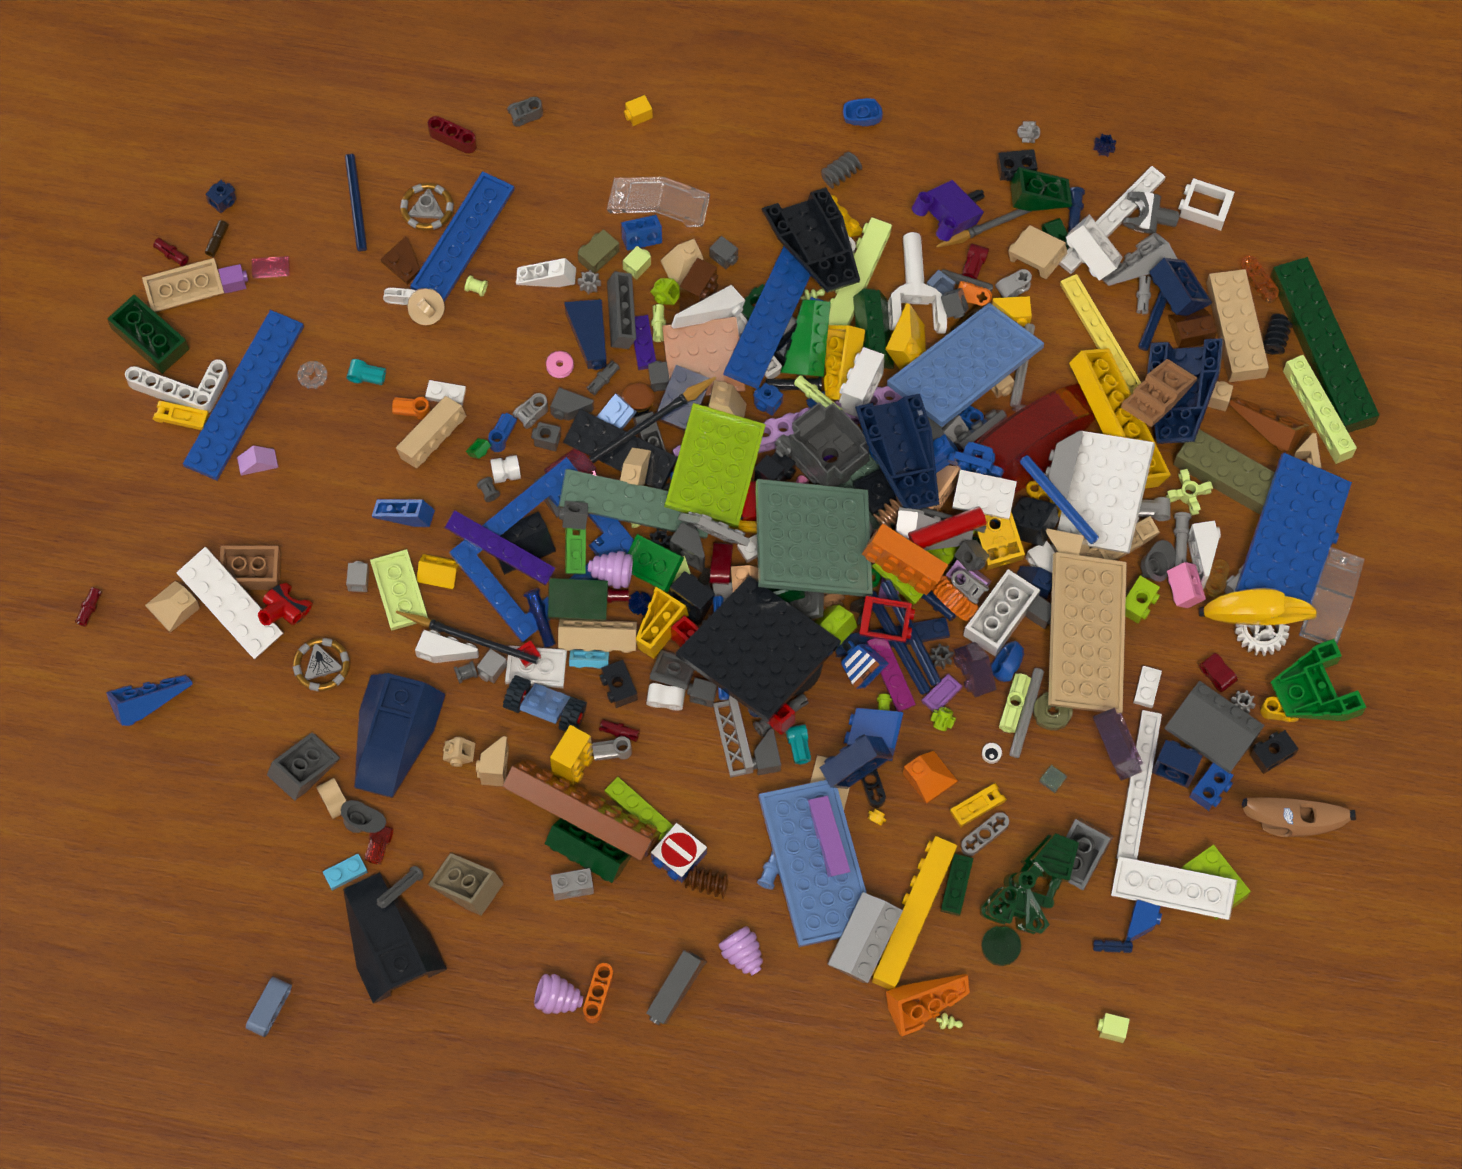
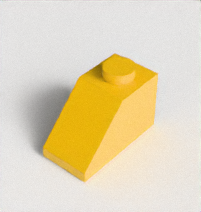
M1030 296L993 298L992 305L1022 327L1028 323L1030 324L1032 318Z

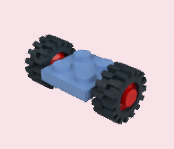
M517 675L514 676L509 684V688H507L503 708L516 713L523 711L554 724L557 723L561 716V721L559 722L560 730L566 732L570 725L579 729L586 711L587 702L536 683L530 690V680Z

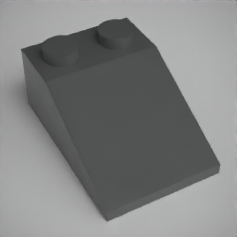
M310 733L272 761L267 776L295 801L319 781L339 761L340 757L315 734Z
M1080 817L1075 819L1066 838L1079 842L1071 878L1068 882L1084 890L1114 836Z

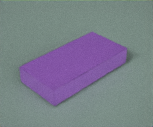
M947 674L922 699V703L932 712L935 709L939 711V708L944 707L963 686L951 675Z

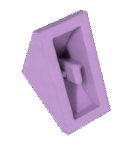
M252 446L237 457L241 475L278 468L274 449Z

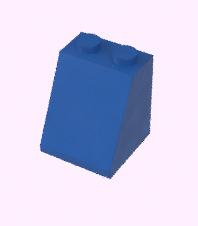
M856 708L855 714L850 716L849 725L852 728L850 732H846L844 743H847V746H851L855 743L856 738L864 734L882 737L893 756L903 712Z

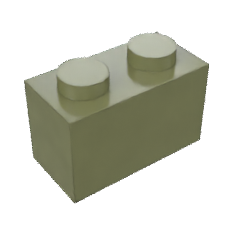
M603 229L600 233H596L587 245H583L579 249L578 262L596 274L620 252L619 242Z

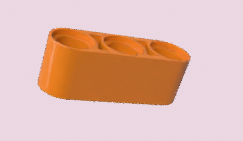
M601 963L596 967L584 1003L583 1015L589 1023H597L601 1019L611 988L613 969L607 963ZM605 970L610 974L608 977L602 978L599 976V973ZM600 989L604 994L596 997L593 995V992ZM595 1008L598 1013L595 1016H589L587 1011Z

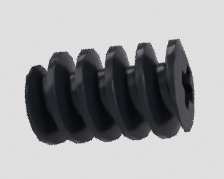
M1273 314L1270 317L1265 340L1263 341L1264 350L1267 354L1281 355L1285 353L1284 348L1287 346L1286 341L1289 340L1288 335L1291 333L1290 329L1292 328V323L1288 321L1285 315Z

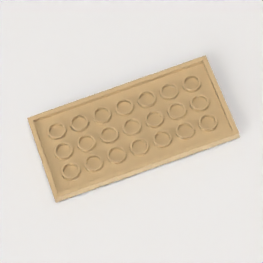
M1060 552L1053 553L1048 705L1113 714L1123 713L1127 562Z

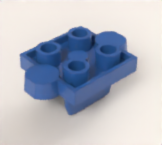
M968 442L963 453L957 451L956 453H949L948 462L960 467V470L1001 478L1004 473L1002 468L993 465L995 453H993V449L990 447Z

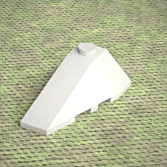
M730 285L676 314L671 327L675 329L702 324L714 319L737 316L743 311L745 299Z

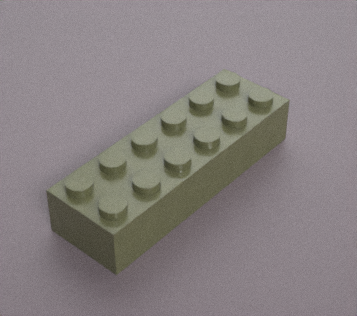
M1200 429L1194 442H1185L1173 464L1181 470L1188 469L1191 476L1204 483L1211 482L1214 489L1259 515L1262 513L1275 472Z

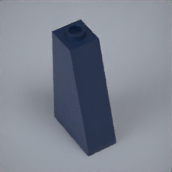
M602 300L564 302L565 314L587 368L594 370L605 368L606 351Z

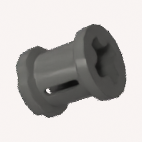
M491 477L484 478L477 483L478 489H481L485 496V502H492L500 496V492L495 489Z
M473 661L459 668L457 666L454 667L459 684L465 679L478 677Z

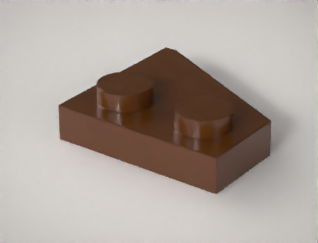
M406 236L381 258V263L407 285L420 271Z

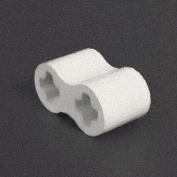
M652 683L649 685L646 704L655 708L682 710L686 690L675 686Z

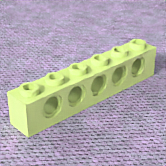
M1304 355L1287 361L1283 372L1335 464L1352 458L1357 447Z

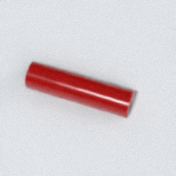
M976 507L909 532L908 536L911 542L924 549L985 526L987 522L983 510L980 507Z

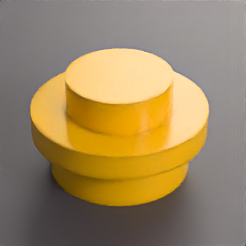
M876 809L873 812L869 810V820L882 826L883 822H886L884 813Z

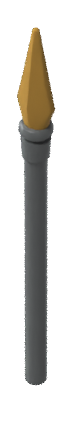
M1015 210L984 224L968 228L952 236L949 241L941 242L936 247L964 243L967 239L973 238L983 231L1030 213V211Z

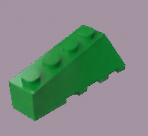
M818 300L802 301L796 321L797 327L795 332L792 333V343L790 349L787 350L785 356L787 359L780 373L824 377L831 302Z

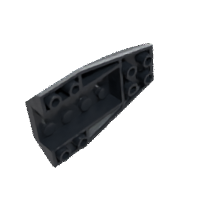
M826 187L810 192L807 201L783 209L779 203L762 208V212L777 239L823 290L829 293L860 282L843 216Z
M380 872L343 889L356 967L373 1004L392 996L390 991L424 975L430 978L447 970L430 932L400 896L385 908L377 905V898L392 887Z

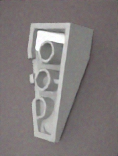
M1153 233L1136 245L1137 250L1132 254L1127 253L1124 256L1125 260L1119 263L1117 269L1102 278V281L1110 286L1150 274L1149 272L1163 258L1177 259L1169 242L1157 233Z
M899 507L895 531L910 540L909 532L936 523L941 518L926 516L921 510ZM973 530L926 547L924 550L961 546L964 541L972 540Z

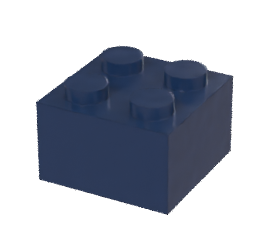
M1166 740L1152 773L1188 788L1202 755L1194 749L1181 747L1178 742Z

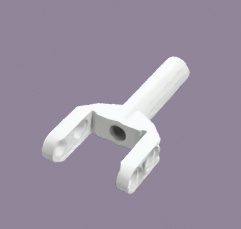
M915 232L907 233L903 236L906 283L898 287L891 294L887 302L889 329L894 331L902 314L901 303L924 305L932 303L934 330L936 333L945 334L947 315L941 300L942 294L937 289L924 284L921 236Z

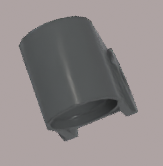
M530 97L513 103L507 108L508 113L513 118L512 123L516 127L540 119L543 116L542 103L538 97Z

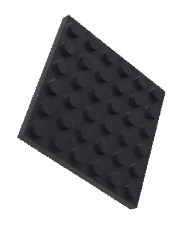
M748 576L678 649L676 657L768 723L839 647L841 640L769 589L758 587V581Z

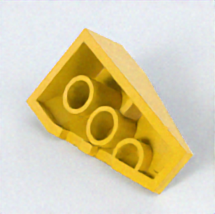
M828 325L824 388L825 396L830 400H840L842 395L840 394L841 386L848 380L847 374L849 369L855 366L854 360L857 353L862 351L865 335L864 329L849 325Z

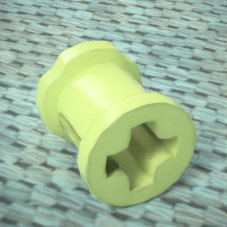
M470 275L465 284V291L468 292L470 290L479 293V296H484L488 281H480Z

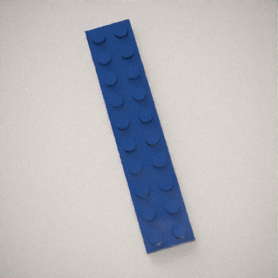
M783 247L723 374L756 389L759 388L811 277L785 247Z
M272 310L269 311L205 423L204 428L183 462L184 467L218 481L304 328L303 323Z

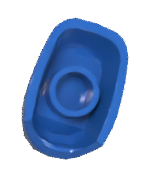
M875 99L851 100L846 102L843 107L845 122L854 126L876 125L881 122L883 117L882 108Z
M1012 641L1002 648L989 668L997 680L1009 682L1012 679L1013 674L1022 663L1024 648L1017 641Z

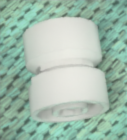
M517 455L508 456L505 460L501 458L490 460L495 484L505 482L506 479L510 481L521 479Z

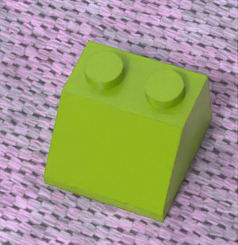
M840 605L828 606L823 612V617L817 618L814 621L841 640L840 645L858 627L854 615Z

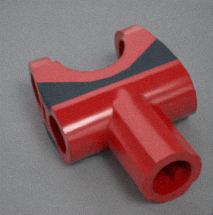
M283 583L266 593L263 603L267 607L258 612V618L264 626L271 625L281 618L291 625H295L310 612L313 603L310 600L299 601L291 598L289 593L292 590V586L288 583Z

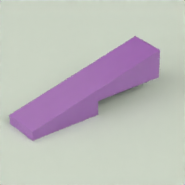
M828 796L808 800L816 837L820 841L828 877L851 872Z

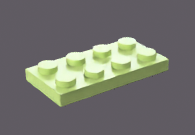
M407 549L370 560L391 631L417 624L397 614L396 611L428 618Z

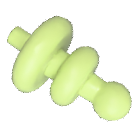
M805 289L801 300H809L811 297L817 299V296L825 294V290L820 289L816 292L815 289H812L811 293H809Z
M943 1013L940 1018H936V1022H939V1027L942 1030L946 1028V1025L948 1029H952L953 1026L957 1028L963 1026V1023L955 1021L953 1016H950L948 1019L947 1013Z

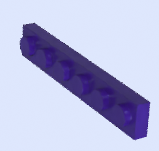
M455 510L444 527L543 585L547 584L555 570V567Z

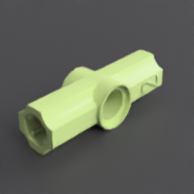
M1015 673L999 728L1004 732L1015 733L1031 682V678L1025 674ZM1016 700L1020 705L1014 706L1011 704V701Z

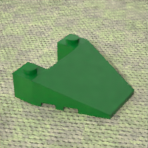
M1334 639L1314 646L1307 654L1299 658L1297 662L1285 669L1270 682L1286 717L1347 721L1361 716L1365 711L1366 705L1358 690L1338 697L1325 668L1338 664L1342 657Z

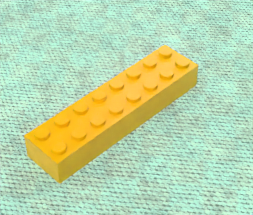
M1110 349L1081 351L1069 364L1103 434L1155 443L1146 423L1121 408L1122 402L1132 394ZM1156 443L1145 489L1159 487L1171 476Z

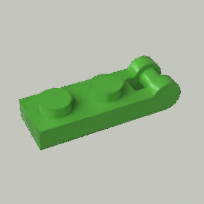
M565 528V574H586V528L585 530ZM573 530H578L579 535H573Z

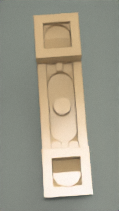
M1151 516L1136 523L1130 552L1144 545L1160 533ZM1091 548L1086 556L1117 560L1128 553Z

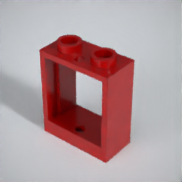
M866 596L860 636L906 643L907 639H911L912 628L909 627L910 620H914L915 609L912 608V603ZM873 604L906 609L902 637L869 631Z

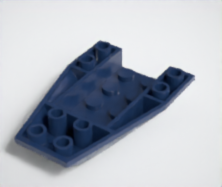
M1223 338L1204 339V347L1173 349L1169 342L1151 343L1147 374L1168 359L1197 377V381L1169 412L1154 424L1158 444L1195 441L1220 375Z
M921 395L905 396L897 402L876 406L873 403L856 406V412L867 445L903 508L919 510L939 505L932 429Z
M389 673L370 676L359 710L355 789L393 798L435 731L446 694L425 682Z

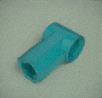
M352 359L346 378L353 383H362L364 381L382 385L385 381L386 369L367 365L366 362L359 359Z
M806 725L791 726L786 731L788 744L791 745L794 764H806L811 761Z

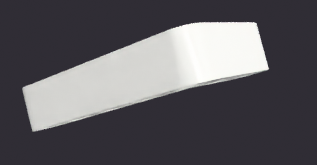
M222 360L211 362L198 389L139 367H130L125 372L129 387L136 391L173 404L205 410L208 413L212 411L229 376L226 364ZM138 376L137 379L131 380L133 377ZM150 383H155L153 386H148ZM167 389H173L170 392H165ZM185 395H190L188 398H182ZM202 401H207V402H206L205 404H203V405L200 404V402H202Z

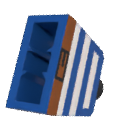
M850 640L842 647L848 655L842 660L841 664L855 689L866 688L889 664L868 644L855 646Z

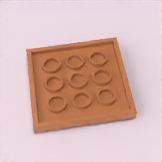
M736 317L714 319L702 324L675 329L671 325L662 326L669 380L675 366L678 365L708 378L716 377L715 381L726 382L733 385L737 392H745L744 383L723 375L739 341ZM714 381L709 385L705 396L711 395Z

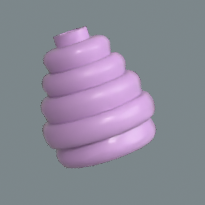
M618 551L617 553L610 552L608 555L602 554L601 557L595 556L593 561L589 560L588 572H591L592 577L598 578L599 581H608V586H613L615 589H620L621 587L628 588L632 575L633 556L625 554L623 551Z
M745 926L719 943L723 958L728 959L731 965L735 964L737 969H742L744 974L750 972L751 975H754L762 969L760 965L763 963V959L760 957L761 951L758 949L760 945L756 940V934L753 931L751 932L749 927Z
M544 974L541 977L534 999L536 1009L541 1010L545 1014H550L551 1012L559 1014L560 1012H574L577 1007L580 1008L582 1006L583 996L580 995V990L574 988V985L568 983L566 979L560 978L556 974Z

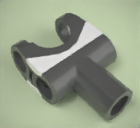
M1136 191L1127 194V199L1138 206L1140 214L1139 217L1124 218L1123 225L1125 227L1149 234L1156 233L1157 224L1176 227L1179 220V212L1161 208L1160 195Z

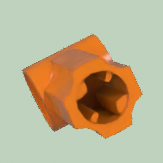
M395 397L392 404L393 414L416 416L420 420H423L431 411L430 405L424 397L415 399ZM419 407H425L423 410H418Z

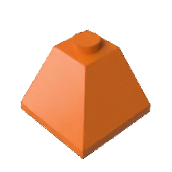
M934 751L918 756L905 765L903 769V775L926 804L958 782Z

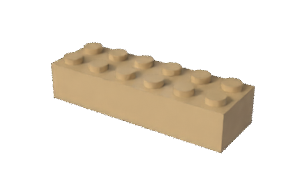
M1246 269L1209 274L1206 286L1209 298L1212 301L1211 308L1218 339L1223 338L1224 340L1222 356L1228 382L1265 378L1269 367Z

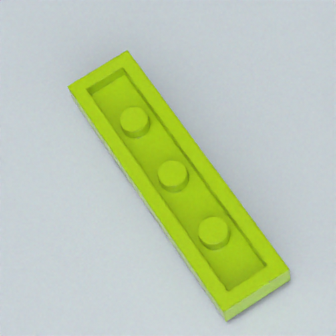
M619 777L604 790L628 814L637 816L640 822L644 824L649 823L657 827V831L661 832L658 839L659 842L672 829L673 825Z

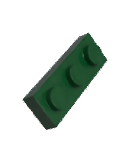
M954 854L940 912L956 916L961 915L974 858Z

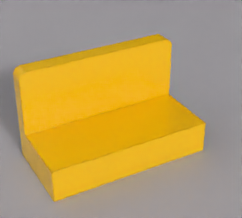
M423 554L419 560L417 582L453 589L460 566L455 560Z

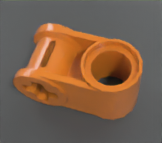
M959 282L958 289L963 288L967 303L983 306L991 302L992 292L989 289L969 282ZM984 292L987 299L981 301L979 295Z

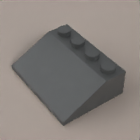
M1199 681L1164 729L1230 774L1257 739L1265 725Z

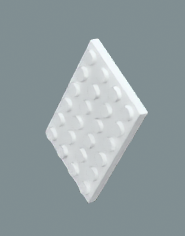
M1082 431V439L1067 500L1099 536V539L1094 544H1090L1087 541L1089 547L1129 554L1155 443ZM1061 512L1057 531L1082 535L1065 514Z

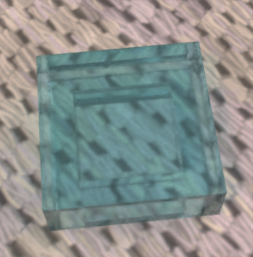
M1051 765L1039 782L1056 793L1067 776Z

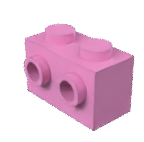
M1184 562L1167 571L1168 582L1172 588L1173 600L1176 606L1190 608L1206 600L1196 564Z

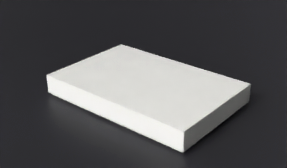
M509 646V647L514 648V649H517V648H519V647H521V646ZM536 648L542 658L539 659L537 665L531 664L527 668L524 667L519 658L508 655L505 684H510L514 676L517 675L530 680L531 686L536 683L545 687L564 688L567 650Z

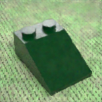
M1019 167L1010 182L1013 208L1031 212L1072 206L1069 179Z

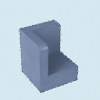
M940 270L927 282L928 286L937 289L942 295L945 292L954 290L956 284L955 281Z

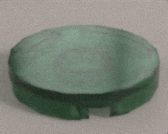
M993 927L986 932L982 939V953L986 960L993 965H1010L1020 955V937L1009 927Z

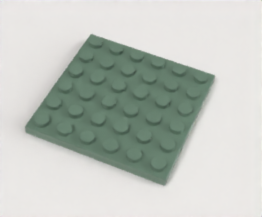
M757 479L758 587L864 597L871 596L873 594L871 562L862 555L870 541L868 490Z

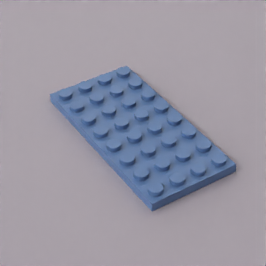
M988 303L887 380V386L902 397L920 394L927 416L943 427L1042 350L1044 342L991 303Z
M827 780L759 794L761 809L798 947L839 939L862 892L866 893L838 788H831ZM824 796L829 798L851 871L832 877L827 875L820 841L816 837L808 803L810 799Z

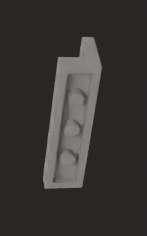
M729 695L727 701L713 703L731 778L753 773L754 766L738 701ZM729 706L730 714L726 718L719 714L718 708ZM727 723L735 729L731 736L723 731ZM731 741L739 745L736 754L728 750V745ZM735 759L743 763L744 769L733 771L732 764Z

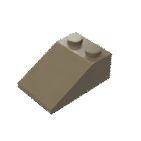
M450 853L428 885L465 909L482 916L504 883L494 871Z

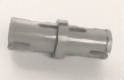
M1146 276L1139 277V291L1136 294L1138 298V314L1141 313V310L1142 314L1149 312L1148 306L1149 299L1151 298V277L1149 276L1147 280Z

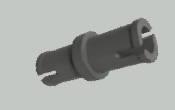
M611 360L602 372L599 371L596 374L597 377L586 387L591 394L596 395L620 369L618 364Z

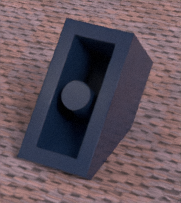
M1020 566L1016 575L1040 590L1039 596L1047 599L1052 590V572L1041 567Z

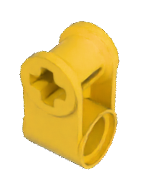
M1277 697L1267 698L1260 708L1262 717L1268 720H1281L1285 722H1296L1299 720V718L1286 717ZM1267 705L1272 706L1275 711H1270Z

